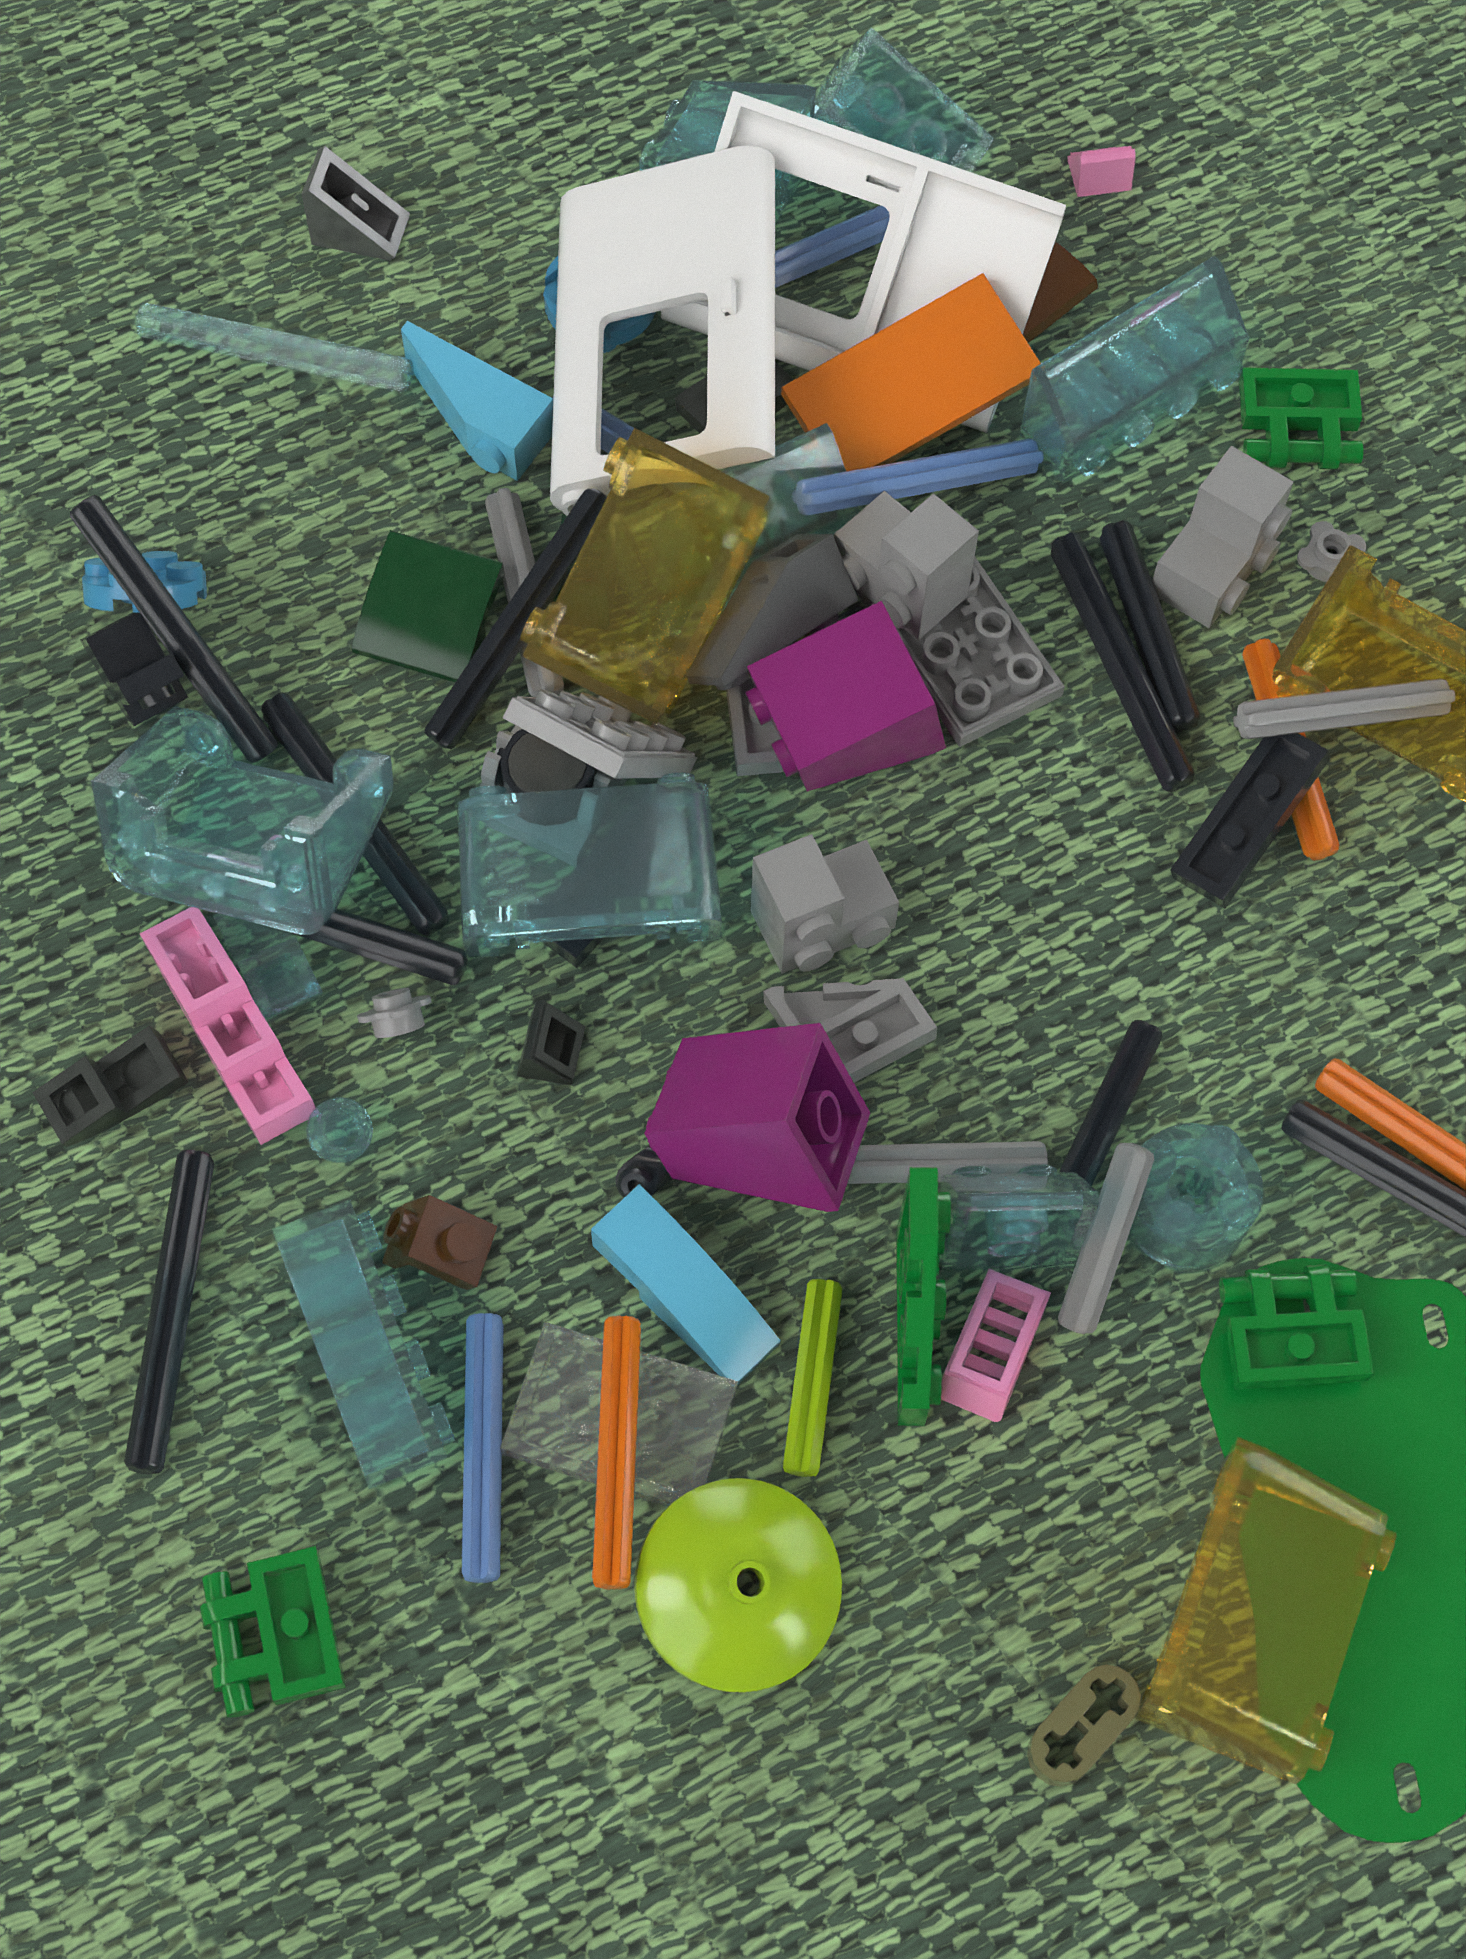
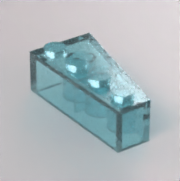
M347 1200L272 1229L368 1488L371 1490L446 1460L448 1457L443 1445L455 1441L442 1403L439 1402L429 1407L427 1405L419 1381L430 1377L431 1374L417 1338L404 1342L395 1317L407 1311L393 1274L380 1279L371 1257V1253L383 1248L369 1211L356 1215L351 1201Z

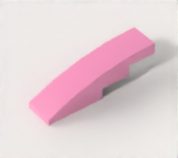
M194 905L140 933L162 976L260 1145L318 1115L319 1113L311 1096L286 1058L279 1040L255 1004L246 983L198 906Z

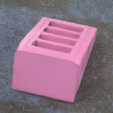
M988 1269L944 1371L941 1399L994 1422L1001 1421L1051 1292ZM995 1299L1028 1313L1026 1319L1023 1320L989 1307L991 1300ZM984 1323L1018 1338L1016 1342L980 1329V1327ZM972 1347L1007 1361L1006 1367L971 1354Z

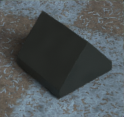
M536 1001L530 1017L517 1076L572 1085L585 1026L546 1001Z

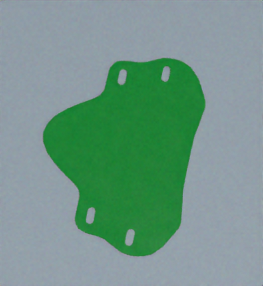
M1315 1258L1286 1259L1260 1267L1267 1268L1270 1275L1303 1273L1305 1266L1325 1264L1330 1271L1352 1270ZM1354 1270L1357 1279L1356 1296L1335 1297L1336 1310L1363 1309L1374 1372L1369 1381L1235 1390L1226 1323L1230 1317L1251 1316L1247 1303L1222 1305L1202 1360L1200 1381L1230 1474L1256 1620L1260 1726L1265 1742L1310 1804L1341 1830L1369 1841L1403 1843L1434 1836L1466 1814V1297L1453 1284L1441 1280L1374 1278ZM1303 1299L1275 1301L1277 1314L1305 1312ZM1429 1304L1437 1305L1443 1312L1448 1334V1343L1445 1347H1433L1428 1341L1423 1319V1309ZM1400 1763H1408L1414 1768L1416 1773L1421 1807L1414 1813L1404 1811L1399 1804L1394 1769Z

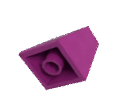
M882 601L747 666L755 685L754 688L745 692L749 703L761 726L770 721L773 722L781 738L771 743L779 764L786 777L798 773L806 791L919 759L946 749L936 704Z
M813 1023L682 1038L673 1063L667 1071L665 1083L653 1113L647 1121L644 1135L651 1149L656 1152L673 1179L832 1212L839 1211L867 1126L870 1111L822 1024Z

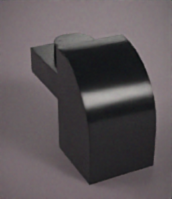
M132 612L80 640L104 684L133 726L189 698L179 681V678L183 677L184 674L172 653L164 654L148 623L140 613Z

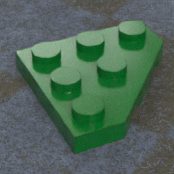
M931 1167L909 1168L896 1231L897 1424L903 1426H925L930 1405L940 1406L941 1365L932 1364L933 1340H939L941 1320H945L946 1281L945 1279H936V1275L939 1274L940 1255H944L945 1233L950 1232L951 1196L950 1192L938 1191V1168Z

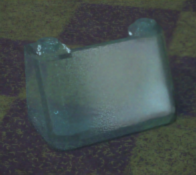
M174 706L91 780L105 859L110 872L124 887L140 894L300 935H311L318 932L335 913L390 799L394 784L391 755L364 749H351L336 761L333 766V783L234 760L229 735L218 720L203 712Z
M670 773L663 775L662 778H657V784L507 794V789L501 786H482L469 790V798L457 804L462 938L468 959L500 956L499 947L509 946V939L513 938L516 939L517 949L520 950L530 949V943L648 934H657V940L670 939V927H676V933L688 935V943L719 941L722 916L708 786L695 782L694 774Z

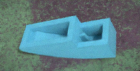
M640 1184L591 1228L593 1247L639 1290V1298L732 1389L737 1387L781 1343L778 1336L730 1278Z

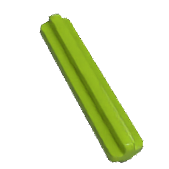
M812 1279L807 1283L783 1460L784 1472L795 1476L814 1477L818 1474L820 1468L843 1290L840 1283L832 1280Z

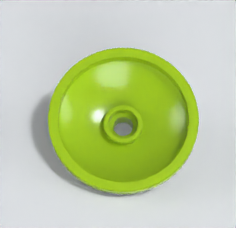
M742 1478L723 1479L704 1484L683 1494L672 1502L655 1520L642 1543L636 1563L634 1581L635 1602L642 1627L650 1643L662 1659L676 1672L690 1681L714 1690L725 1692L759 1691L781 1684L797 1675L817 1657L825 1646L834 1629L840 1610L842 1597L841 1567L834 1543L827 1529L817 1515L799 1498L776 1485L764 1481ZM744 1569L752 1570L759 1579L758 1590L751 1597L743 1595L737 1587V1577Z

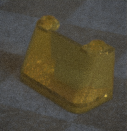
M634 428L628 440L622 437L616 440L607 457L603 471L612 475L609 483L611 490L556 602H551L546 611L535 607L525 624L520 640L528 644L522 655L528 660L655 724H665L688 682L687 675L696 657L719 620L762 534L774 503L767 494Z
M1349 545L1274 666L1272 678L1279 687L1276 694L1280 698L1434 679L1446 680L1450 690L1455 691V701L1451 702L1450 712L1446 715L1346 728L1442 780L1440 785L1447 793L1466 802V631L1400 596L1398 593L1401 584L1390 578L1384 588L1382 583L1371 572L1377 559Z
M1237 1437L1222 1463L1212 1492L1216 1496L1209 1506L1206 1515L1207 1521L1170 1629L1157 1658L1158 1663L1150 1685H1146L1135 1720L1297 1784L1303 1779L1308 1768L1320 1772L1326 1761L1334 1734L1333 1730L1323 1727L1372 1571L1373 1569L1381 1572L1385 1570L1397 1533L1386 1529L1388 1520L1386 1513L1273 1451Z

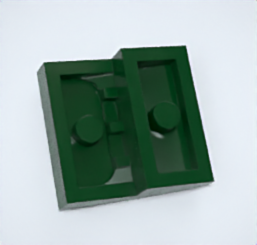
M390 530L366 593L353 639L352 652L455 683L486 638L484 624L505 575L503 562Z

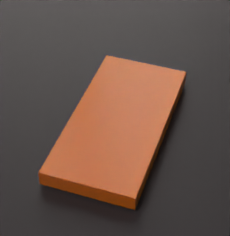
M982 273L782 386L781 395L829 472L835 474L891 464L1043 377L1045 369L986 276Z

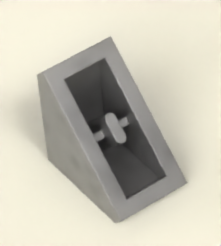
M326 146L318 149L302 192L311 245L385 260L394 259L410 213Z

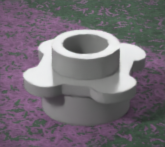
M1327 521L1316 522L1310 529L1311 540L1308 546L1301 548L1298 552L1297 561L1299 565L1314 578L1323 582L1341 584L1350 581L1354 574L1352 565L1355 559L1363 556L1365 553L1366 543L1364 539L1357 534L1347 535L1341 530L1334 529L1333 525ZM1334 549L1337 554H1331L1326 550Z
M409 988L386 991L373 996V1008L358 1014L357 1018L359 1023L371 1022L376 1038L406 1034L425 1025L421 1007L432 1003L430 995H421L412 998Z

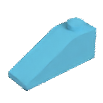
M407 321L401 328L406 363L467 453L484 470L490 473H498L500 471L518 481L552 437L553 398Z

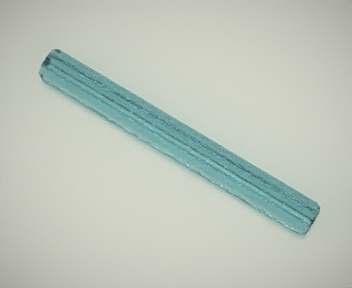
M149 303L140 305L135 318L137 334L144 338L402 393L408 391L413 379L412 361L399 356Z

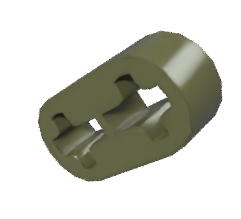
M1102 1665L1094 1667L1080 1679L1040 1724L1029 1741L1027 1752L1030 1768L1040 1780L1048 1785L1058 1787L1074 1784L1089 1771L1131 1723L1140 1708L1141 1699L1138 1684L1131 1674L1118 1666ZM1095 1683L1103 1690L1112 1683L1118 1686L1123 1693L1119 1696L1117 1703L1124 1710L1123 1714L1119 1716L1116 1712L1108 1710L1094 1725L1083 1715L1096 1700V1695L1090 1689V1686ZM1075 1726L1085 1735L1071 1753L1078 1762V1765L1073 1769L1070 1765L1063 1762L1056 1769L1052 1768L1045 1761L1050 1748L1043 1741L1044 1738L1049 1735L1052 1739L1060 1741Z

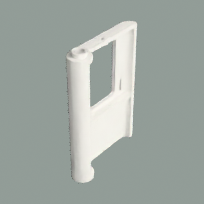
M733 91L714 152L743 145L760 146L775 156V169L881 205L888 210L890 216L860 311L854 319H845L775 294V359L810 371L984 273L1023 334L1064 217L1065 204ZM708 300L661 310V318L708 335ZM999 402L961 424L987 433Z
M736 146L587 184L567 191L561 198L559 222L550 500L552 505L568 516L584 490L588 488L597 489L610 498V493L653 483H665L676 478L775 458V156L760 146ZM708 300L707 425L704 431L691 437L609 455H601L603 342L606 325L623 319Z

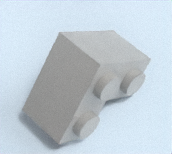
M1231 445L1200 485L1189 522L1157 562L1152 582L1158 598L1207 628L1212 626L1222 611L1232 615L1241 604L1250 587L1246 579L1254 569L1261 574L1264 573L1280 548L1281 542L1276 539L1283 531L1293 511L1286 506L1294 482Z
M883 491L834 534V539L854 591L859 590L875 604L882 601L895 627H903L918 641L968 597L979 530L934 493L914 511L910 512L886 491Z
M811 834L753 857L751 913L781 974L795 968H799L800 971L804 972L819 968L826 964L835 952L854 944L858 948L871 947L888 937L891 929H894L896 926L899 901L867 840L823 857Z

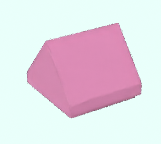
M1131 146L1072 152L1071 156H1068V164L1077 197L1132 190L1136 158L1135 149H1132Z

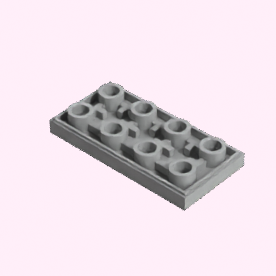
M974 557L968 597L919 641L903 627L896 628L936 704L938 716L959 747L1063 696L1065 686L976 557ZM859 590L855 591L866 608L875 604Z
M540 689L537 697H512L503 716V719L615 779L688 777L697 760L695 753L682 747L686 739L685 736L657 722H652L651 726L629 719L633 709L621 701L604 694H600L599 698L581 692L578 697L561 691L558 696Z

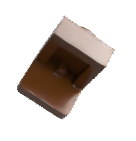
M427 1195L403 1204L391 1215L383 1236V1240L388 1246L382 1263L394 1269L411 1265L462 1289H472L478 1286L497 1226L438 1198Z

